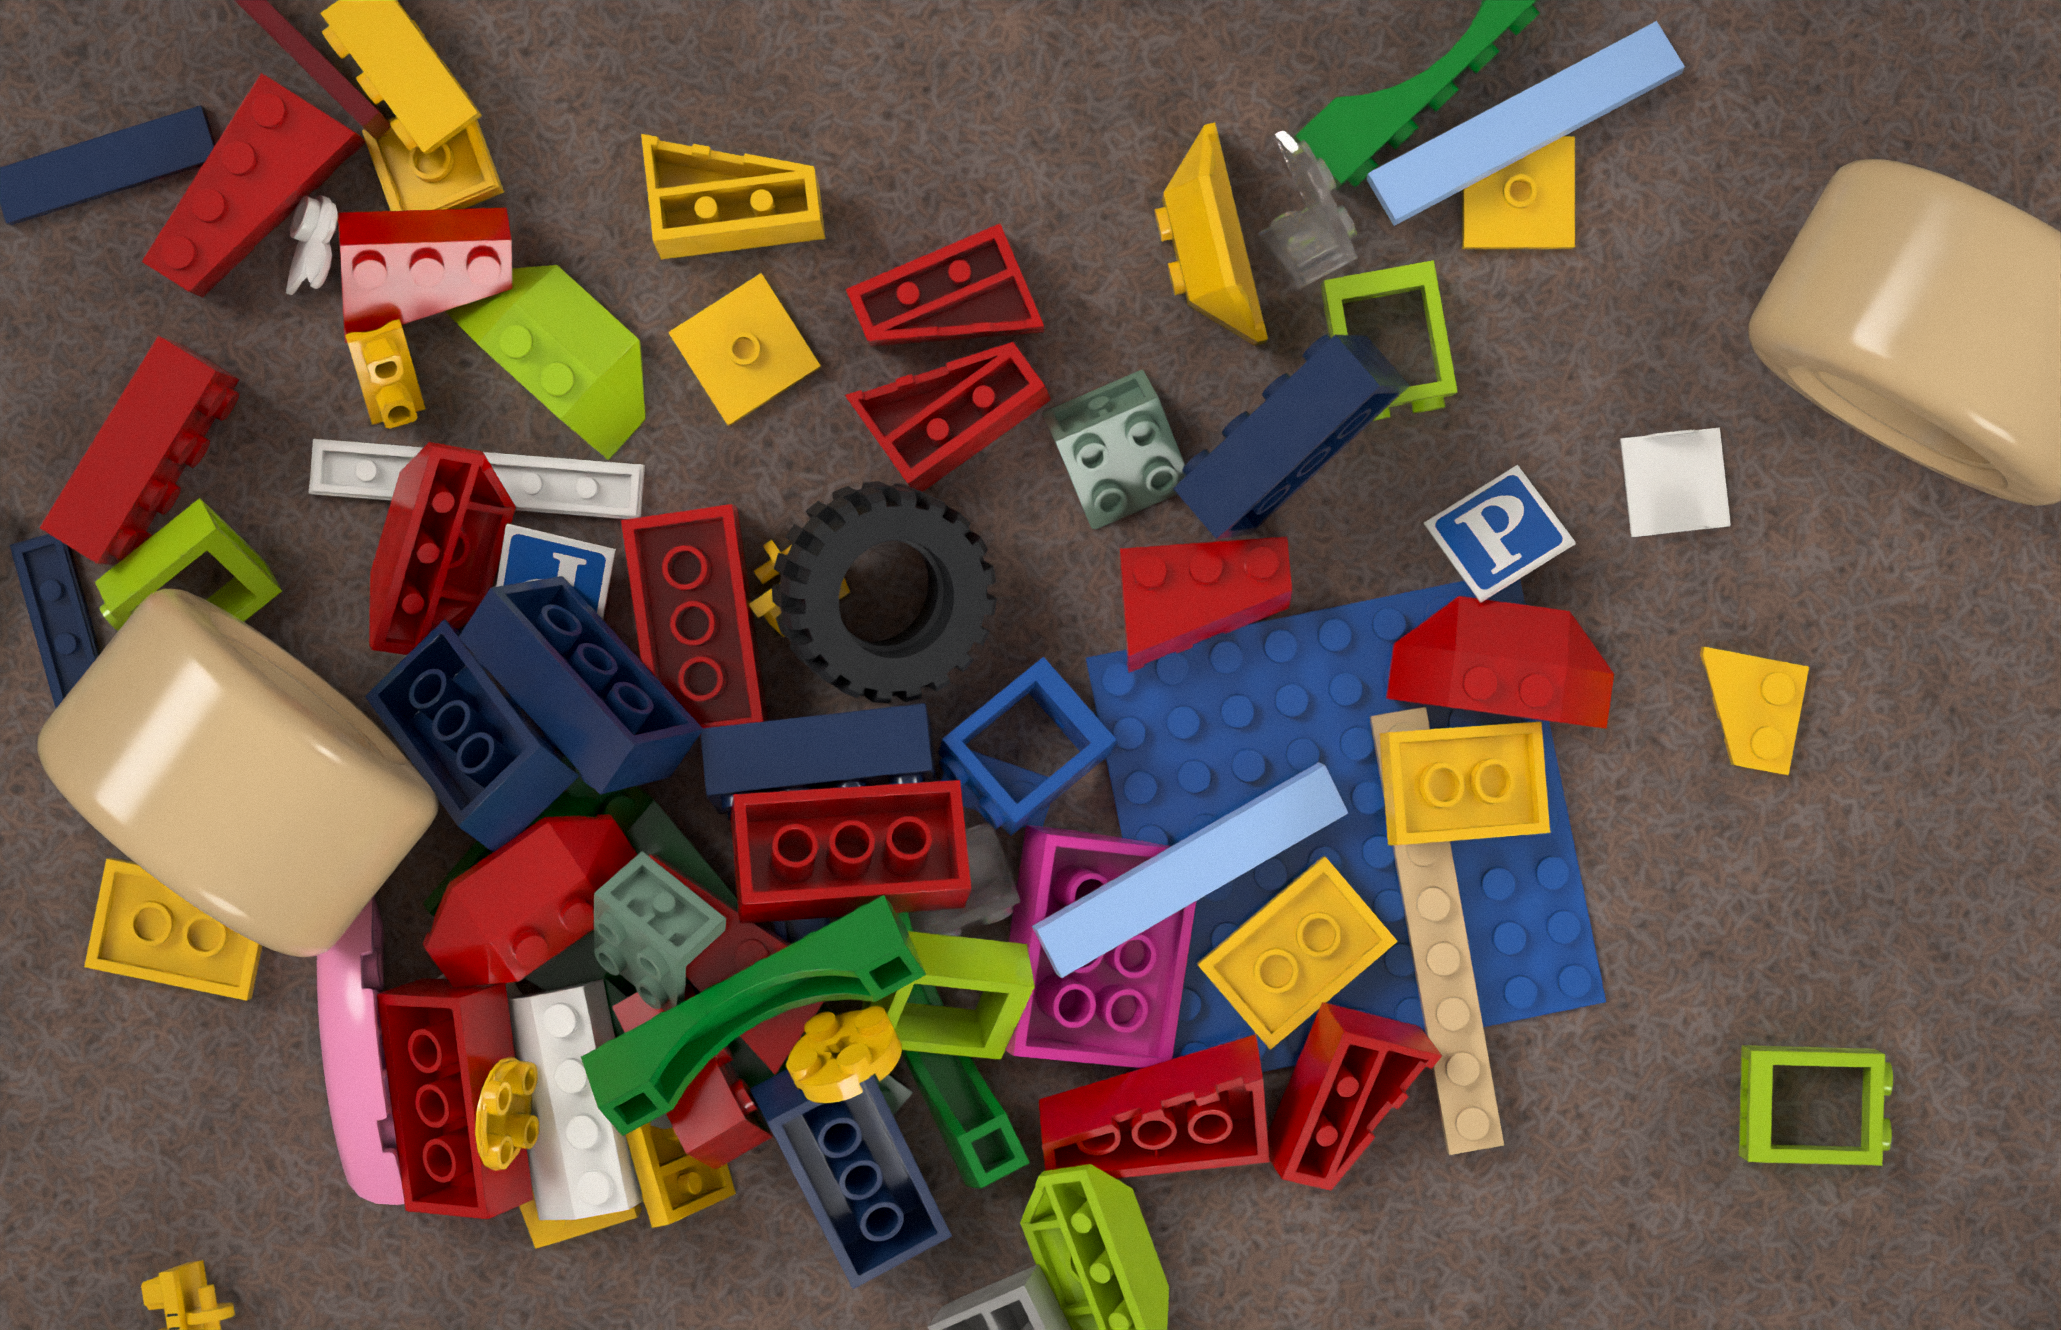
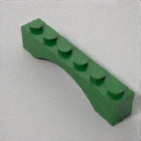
M1482 0L1479 11L1467 32L1436 63L1424 72L1394 87L1365 95L1334 98L1295 135L1292 143L1336 190H1339L1347 181L1356 188L1367 178L1369 172L1379 166L1372 157L1387 143L1394 150L1398 149L1419 128L1413 119L1426 106L1429 105L1434 112H1437L1459 91V88L1453 81L1469 67L1477 74L1500 52L1493 44L1508 29L1517 36L1540 14L1534 6L1539 0Z
M885 895L868 904L858 907L850 914L820 930L809 933L803 939L773 955L755 962L752 966L728 979L706 988L703 992L681 1004L657 1014L651 1020L619 1037L608 1040L602 1046L581 1056L598 1109L616 1130L624 1136L673 1110L687 1086L704 1066L730 1042L759 1023L790 1009L822 1001L853 999L876 1002L920 979L926 973L905 924Z
M908 912L897 913L905 924L907 931L913 932ZM914 984L906 1002L944 1006L935 986ZM902 1050L901 1053L966 1187L981 1189L1030 1163L1005 1111L992 1094L971 1057Z

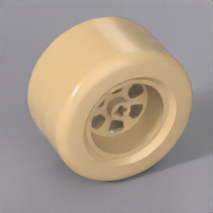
M1865 159L1853 161L1839 168L1826 185L1751 316L1748 325L1749 341L1756 355L1776 376L1830 415L1879 444L1930 470L1985 493L2021 504L2034 506L2053 505L2061 501V232L1986 192L1921 167L1885 159Z
M162 589L153 592L140 603L47 719L38 735V755L52 783L67 801L113 845L163 885L216 921L266 948L294 957H314L332 948L429 828L438 813L439 799L430 785L421 776L399 743L371 717L312 669L245 622L199 596L178 589Z

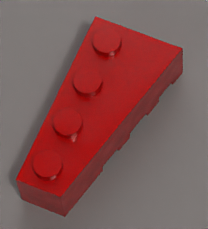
M261 73L142 262L188 292L203 298L275 227L277 228L292 213L304 196H309L315 189H318L348 157L357 152L366 143L365 139Z
M649 854L651 859L726 918L725 931L686 966V977L700 993L706 988L716 985L752 966L755 962L767 958L791 945L759 922L739 924L738 908L657 854ZM824 1001L790 1009L759 1023L740 1035V1037L767 1067L776 1074L803 1034L804 1025L810 1018L815 1016Z
M1256 1034L1039 1099L1045 1171L1092 1164L1117 1179L1270 1162L1264 1083Z

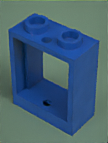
M1042 657L942 739L938 753L942 759L939 761V764L951 781L960 780L961 786L965 784L978 798L979 801L975 803L976 808L990 826L994 829L1002 826L1012 836L1111 754L1117 739L1051 664ZM1027 694H1030L1080 752L1016 804L968 749L966 744Z

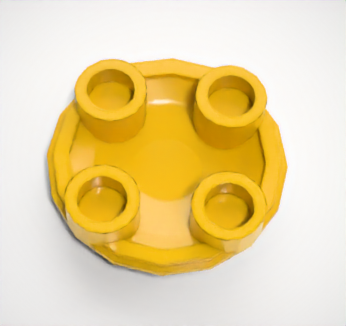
M514 1057L501 1059L490 1071L481 1090L476 1110L475 1136L478 1154L483 1164L492 1170L506 1169L519 1154L521 1148L531 1149L537 1141L539 1120L537 1116L531 1115L532 1093L537 1084L538 1074L537 1067L532 1062L519 1061Z

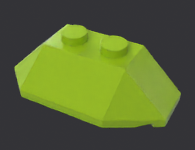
M558 265L512 268L511 290L445 311L485 352L607 460H610L646 420L640 340Z
M1092 1164L1043 1171L1038 1176L1035 1184L1036 1187L1028 1201L1020 1224L1036 1265H1040L1071 1329L1167 1330L1169 1285L1133 1188Z

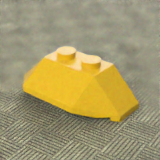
M1214 122L1203 126L1163 192L1162 202L1164 207L1154 209L1161 241L1172 240L1177 261L1167 263L1175 296L1185 293L1189 307L1253 346L1265 344L1268 336L1216 123Z

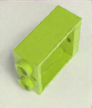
M1434 260L1324 280L1320 288L1328 332L1331 338L1335 334L1348 335L1343 303L1421 290L1437 382L1408 387L1373 421L1390 418L1389 407L1411 403L1413 413L1445 408L1444 397L1453 396L1458 391Z
M200 498L95 581L105 602L99 609L109 624L117 631L120 630L136 610V607L146 597L157 591L206 551L213 555L235 576L206 599V601L227 611L241 621H246L281 593L282 590L263 558Z
M908 931L926 975L876 1002L863 1001L862 1010L872 1006L883 1007L902 1044V1050L1001 1060L1035 987L1027 944ZM914 984L983 991L975 1010L906 1003Z
M1742 1045L1739 1156L1747 1162L1882 1166L1883 1151L1890 1150L1892 1140L1890 1119L1884 1118V1096H1890L1893 1088L1891 1063L1885 1062L1884 1053L1869 1048ZM1773 1065L1863 1067L1861 1147L1771 1144Z

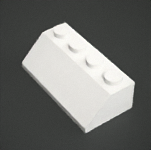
M603 979L508 998L515 1058L519 1061L534 1063L538 1074L537 1084L532 1093L531 1115L537 1116L539 1120V1134L533 1148L527 1149L539 1220H576L629 1210L643 1202L641 1188L626 1136H622L598 1109L581 1056L602 1046L608 1040L615 1038Z

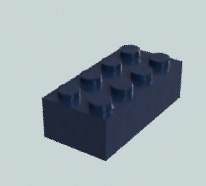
M1326 334L1320 337L1302 355L1306 361L1303 366L1292 376L1288 373L1279 376L1263 391L1262 396L1266 400L1251 415L1247 411L1241 413L1223 429L1222 435L1226 438L1211 453L1208 449L1201 451L1183 467L1182 472L1186 477L1173 489L1216 539L1251 535L1410 386L1367 336L1335 334L1331 338Z
M563 576L490 588L459 636L460 640L474 654L476 662L496 678L509 693L511 701L532 718L544 732L547 741L558 748L578 769L582 780L590 787L596 789L599 794L671 777L704 730Z
M444 619L365 697L421 776L430 785L436 797L457 826L494 852L518 836L579 777V774L563 753L547 741L544 732L532 718L511 701L509 693L496 678L476 662L474 654L460 640L461 632Z
M925 703L703 728L704 730L701 732L706 796L718 814H727L728 820H731L732 801L735 794L937 782L932 727Z
M788 1069L750 1088V1091L852 1289L952 1237L874 1076L872 1075L869 1079L859 1083L863 1093L853 1098L833 1103H816L808 1100L802 1089H797Z

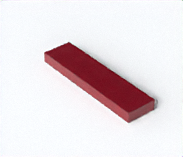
M234 0L374 139L376 137L380 139L391 128L390 122L267 0Z

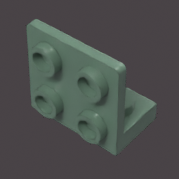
M1143 369L1042 412L1045 423L1062 457L1092 529L1101 528L1177 495L1173 488L1186 477L1182 472L1185 464L1159 397Z
M642 851L594 893V954L597 961L607 972L612 975L621 974L632 983L640 997L650 1007L654 1009L662 1008L667 1011L684 1002L686 966L725 931L726 918Z

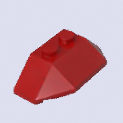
M428 442L399 472L370 571L369 646L371 650L408 655L444 619L459 630L471 619L489 589L492 588L501 558L505 528L507 524H511L516 506L483 451Z
M1457 596L1408 634L1393 643L1386 699L1607 729L1614 673L1570 611L1493 600H1484L1480 603L1477 598Z
M610 814L597 815L596 817H544L449 882L436 911L431 932H427L422 945L453 988L518 982L594 929V893L638 854Z

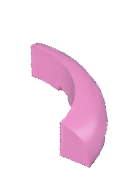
M373 896L336 944L327 952L317 955L319 1029L330 1114L347 1182L358 1196L375 1204L401 1205L404 1204L377 1002L378 991L383 990L384 931L378 906Z

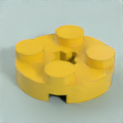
M872 1006L864 1010L850 1011L837 1016L832 1012H822L810 1018L804 1025L806 1034L793 1047L786 1067L797 1089H802L808 1100L816 1103L839 1102L863 1093L859 1083L869 1079L873 1074H876L879 1082L884 1079L898 1063L902 1052V1044L885 1009L881 1006Z

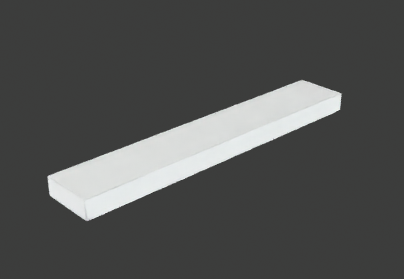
M313 439L309 494L391 501L399 472L424 447ZM483 452L515 504V511L616 519L641 517L645 465Z

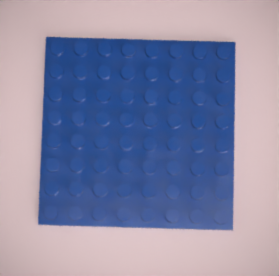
M1518 579L1486 600L1525 605L1521 580ZM1465 581L1249 624L1227 634L1222 632L1193 644L1192 648L1176 654V652L1165 655L1144 664L1143 668L1128 673L1126 650L1086 658L1097 717L1117 739L1106 761L1122 838L1173 846L1318 762L1326 766L1348 811V814L1196 901L1172 1059L1256 1034L1197 963L1323 855L1398 941L1326 1003L1417 1025L1425 1032L1392 845L1388 846L1385 802L1369 716L1423 706L1427 710L1430 729L1542 722L1550 833L1450 841L1483 1027L1606 1002L1549 721L1386 699L1393 643L1408 634L1457 596L1477 598ZM1319 1009L1271 1050L1256 1034L1262 1072L1295 1066L1297 1064Z

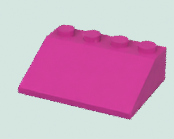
M1026 825L1009 942L1027 944L1035 987L1005 1051L1019 1057L1145 1068L1172 1059L1196 901L1063 978L1055 973L1032 928L1038 922L1171 846L1077 830Z

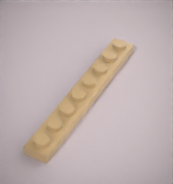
M1424 706L1369 716L1383 796L1384 787L1379 733L1430 729L1427 710ZM1450 841L1392 845L1425 1032L1442 1054V1057L1432 1068L1447 1153L1453 1155L1504 1146Z

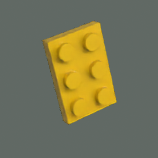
M1542 722L1379 733L1388 846L1550 833Z
M1323 855L1202 958L1197 965L1271 1050L1316 1012L1322 1002L1326 1003L1398 941Z
M117 858L106 859L84 965L85 968L246 1001L252 999L262 945L240 935L202 912L163 885L135 862Z

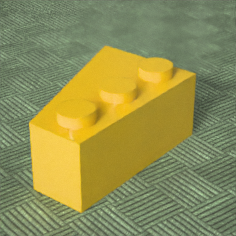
M338 0L320 13L329 24L327 28L321 31L341 59L351 54L363 70V73L358 75L356 80L375 105L385 100L397 116V119L391 122L390 126L409 151L419 146L423 153L429 155L482 116L452 72L426 40L419 26L409 17L398 0Z
M641 134L652 238L661 260L826 239L820 187L814 166L746 153L744 156L713 151L709 146L698 144L687 146L660 141L659 137Z

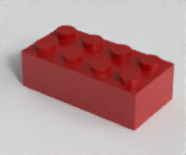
M158 335L39 528L97 564L114 566L152 536L146 530L157 512L165 515L175 504L181 492V487L175 483L187 465L194 468L204 457L210 445V440L204 436L216 418L223 421L235 407L239 393L234 388L240 379L184 344Z
M728 504L621 520L641 662L702 728L769 721L753 610L749 606L751 595L738 507Z
M960 780L733 795L731 828L739 924L844 917L858 907L868 904L885 895L896 913L960 909L966 906L971 892V879Z
M421 978L378 993L377 1002L405 1211L490 1219L532 1201L533 1192L527 1149L521 1148L519 1154L506 1169L495 1171L483 1164L478 1154L475 1136L476 1110L481 1090L490 1071L501 1059L507 1057L515 1058L506 983L453 988L448 979Z

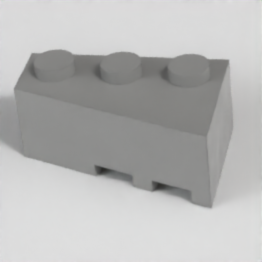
M1039 1264L942 1306L927 1326L929 1330H1072Z

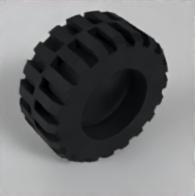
M880 481L864 482L862 489L859 490L846 486L832 492L834 501L827 505L817 501L806 510L807 515L811 519L803 528L796 524L792 526L785 537L793 542L788 555L778 553L774 570L781 574V583L772 585V602L781 609V614L776 617L781 634L790 640L791 645L789 648L812 672L828 684L830 683L841 692L858 698L861 695L875 703L889 704L892 696H897L904 702L920 699L922 697L921 688L926 686L936 692L950 684V679L946 675L950 670L955 667L964 672L974 661L967 654L974 642L984 646L990 630L982 626L984 615H995L997 598L987 593V585H992L997 581L994 565L983 559V556L988 551L980 535L969 529L970 522L960 512L945 505V502L910 486L899 483L889 486ZM887 541H899L909 544L922 555L928 572V592L921 612L908 628L892 638L868 642L855 637L843 625L839 611L840 587L848 568L859 555L877 544Z

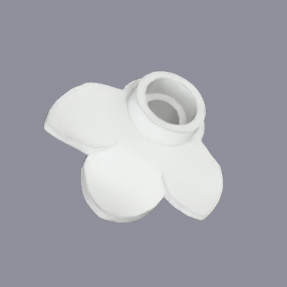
M319 195L316 199L304 196L294 212L290 236L299 240L289 271L286 293L289 295H293L306 278L310 282V287L314 289L320 288L326 280L332 260L330 240L336 231L338 223V211L330 198Z

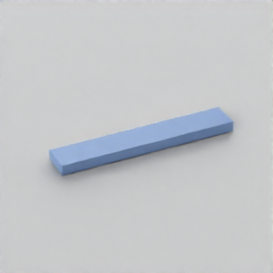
M1655 21L1369 172L1366 180L1395 226L1682 74L1685 66L1660 25Z
M1318 762L1038 922L1032 928L1055 973L1063 978L1348 814V811L1326 766Z

